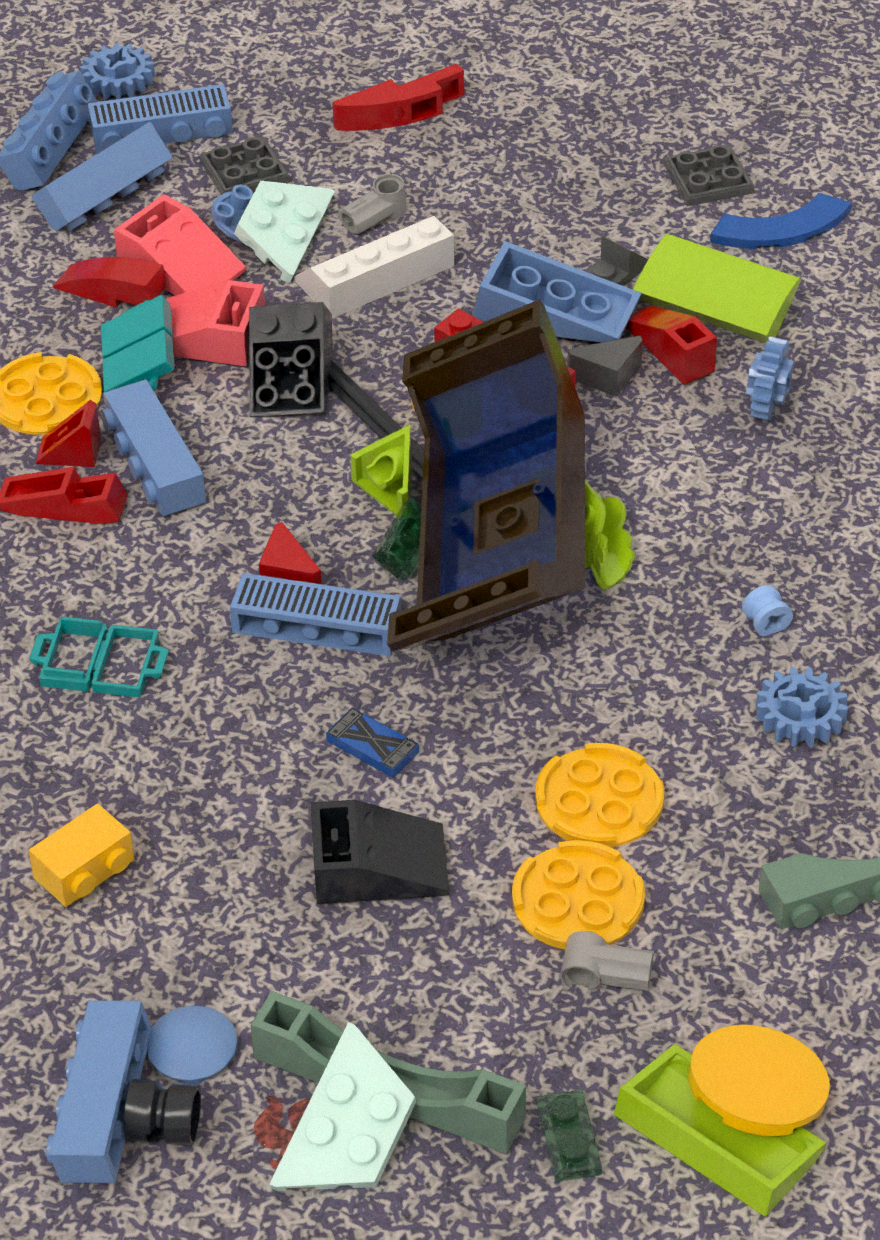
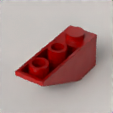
M652 305L632 314L626 328L634 336H641L642 344L683 385L715 372L717 337L697 317Z

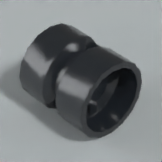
M133 1079L128 1089L125 1104L124 1134L126 1140L153 1143L158 1136H162L166 1144L192 1147L195 1143L201 1114L200 1086L197 1084L173 1082L168 1089H163L160 1081Z

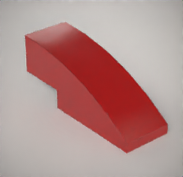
M126 257L87 259L71 264L56 281L53 288L116 308L122 301L138 305L148 299L152 300L158 297L165 289L163 264Z
M75 467L5 477L0 490V510L18 516L93 524L114 523L120 520L128 494L116 472L80 478Z

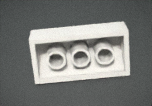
M432 216L311 267L294 276L293 280L314 302H323L332 313V318H335L453 267L454 235L435 216Z

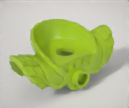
M556 470L540 472L532 480L539 478L540 482L556 476ZM585 480V568L592 569L596 583L600 588L606 590L625 579L626 574L631 570L635 551L631 548L632 537L630 532L622 528L626 520L624 503L614 497L602 499L601 495L594 491ZM556 540L538 546L542 552L556 560Z

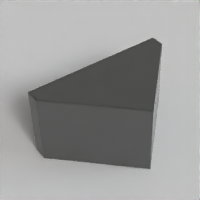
M641 336L568 349L567 366L576 371L577 383L617 397L641 367L642 338Z

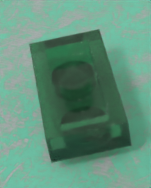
M413 498L402 505L372 555L376 561L399 580L408 578L419 561L421 505Z
M583 1090L536 1097V1105L555 1183L602 1175V1165Z

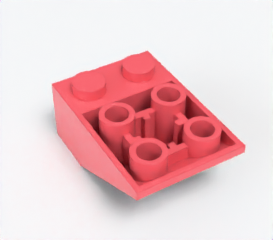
M165 194L114 229L117 257L142 259L163 264L164 290L173 295H179L226 280L233 281L246 272V266L191 208Z
M226 280L166 298L170 303L172 314L174 357L247 367L249 362V307L265 306L264 285Z

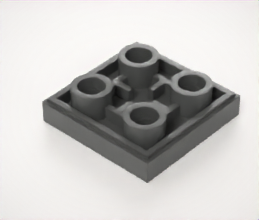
M251 137L241 143L226 147L218 146L211 151L199 154L200 163L220 195L232 192L233 187L240 184L248 186L254 193L260 181L290 183V175L265 137Z
M715 145L710 149L695 152L684 151L678 155L664 158V166L687 207L754 193V185L731 145Z

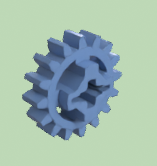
M115 43L112 49L101 46L102 51L99 53L90 51V58L82 59L83 66H80L81 75L90 86L94 96L103 93V99L106 100L111 95H115L116 99H121L122 95L125 94L129 97H135V91L144 93L146 91L145 85L153 84V77H155L154 62L152 61L151 54H144L142 47L133 50L132 44H128L125 47Z
M770 336L766 342L765 351L762 353L756 352L755 359L749 369L745 393L747 397H751V400H753L750 407L751 417L770 421L776 404L784 405L785 398L789 394L795 364V361L788 360L787 358L790 349V341Z
M790 667L788 676H784L777 671L774 672V682L766 679L763 681L762 691L757 692L756 719L757 721H763V731L765 733L776 731L775 741L777 742L787 737L791 739L792 747H796L799 740H805L809 748L814 747L815 739L819 738L821 741L828 743L830 742L831 733L838 735L841 733L842 723L847 721V693H840L841 683L839 681L827 683L828 673L826 672L816 677L813 676L812 668L808 667L804 674H798L795 667Z

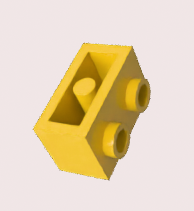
M98 803L28 850L33 878L65 907H68L79 898L86 897L95 887L112 875L122 872L134 861L131 832Z

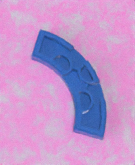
M818 193L815 198L803 207L778 216L751 218L725 213L711 232L710 242L748 249H756V246L778 245V247L799 244L806 242V239L821 232L826 233L837 226L851 211L852 202Z

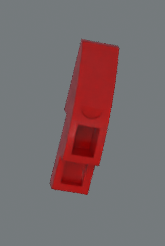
M454 64L400 86L390 79L333 101L334 128L337 131L392 128L443 114L444 103L464 96V70L458 64Z

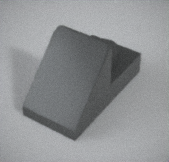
M603 236L601 238V259L585 272L625 286L642 272L648 259Z

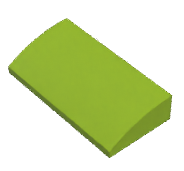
M666 233L649 257L633 290L642 293L641 301L695 316L700 321L766 343L770 336H777L801 279Z
M677 1044L672 1045L620 1087L613 1115L766 1217L816 1162L824 1151L826 1142L803 1127L795 1128L790 1135L760 1136L739 1131L722 1123L723 1117L714 1112L703 1101L696 1100L690 1089L688 1069L692 1054Z

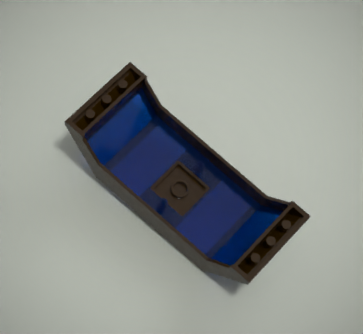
M539 299L405 354L402 382L407 387L425 438L417 605L389 614L387 646L392 651L447 640L585 589V413L546 308Z

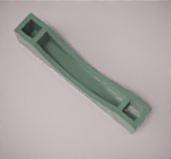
M803 853L761 866L759 893L781 930L792 926L804 928L813 924L817 918L832 913L845 915L852 912L860 904L873 900L880 902V857L861 860H839L820 858Z
M271 991L250 1025L255 1059L318 1083L344 1030L328 1020L314 1006ZM377 1051L415 1096L416 1104L410 1118L499 1152L508 1153L526 1119V1085L484 1069L467 1072L436 1070L404 1062Z

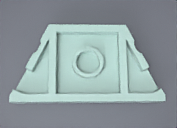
M260 181L236 227L234 235L246 246L251 247L255 255L264 264L271 261L282 272L281 280L291 282L335 190Z
M348 1022L269 1185L274 1190L286 1191V1188L315 1187L316 1190L335 1189L343 1185H348L352 1188L377 1187L416 1104V1099L354 1024Z

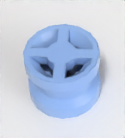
M771 585L756 588L747 595L742 603L744 614L749 620L754 621L753 626L755 630L763 637L785 630L793 619L791 608L787 603L781 601L780 593Z

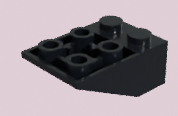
M323 302L249 307L250 417L326 414L333 339L332 313Z
M358 800L310 802L317 904L449 895L442 823Z

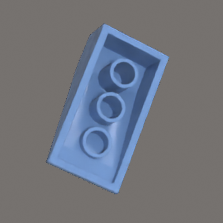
M504 241L480 284L473 316L485 322L540 299L546 308L556 337L608 342L621 338L642 293Z

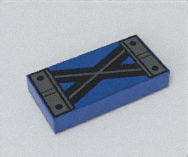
M353 707L326 732V741L392 778L419 753L418 743Z

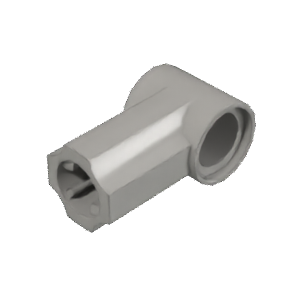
M396 174L378 176L373 182L372 191L338 210L339 220L352 234H360L383 219L402 217L407 211L404 180Z
M577 931L568 936L560 979L567 987H572V984L589 986L588 990H594L599 984L648 991L654 951L608 945L596 933Z

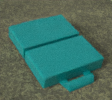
M163 295L152 300L148 299L101 325L102 357L104 358L102 361L104 392L142 380H147L152 390L155 391L159 377L174 370L172 314L170 303Z
M62 617L58 621L55 633L37 634L29 659L36 666L38 664L43 665L39 676L40 684L43 687L89 691V688L92 687L93 692L141 697L147 677L153 676L154 679H157L161 676L169 649L157 646L159 642L157 629L111 625L108 632L107 625L102 624L98 620ZM63 633L98 637L86 676L84 671L51 667ZM115 636L151 640L137 686L100 682ZM46 641L51 642L47 656H41ZM154 654H159L155 669H150Z

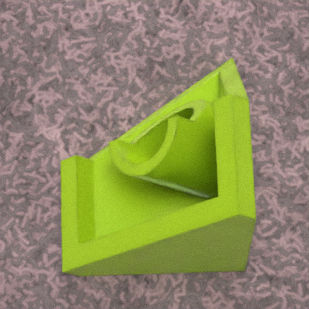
M410 424L350 455L351 480L402 520L409 517L412 486Z

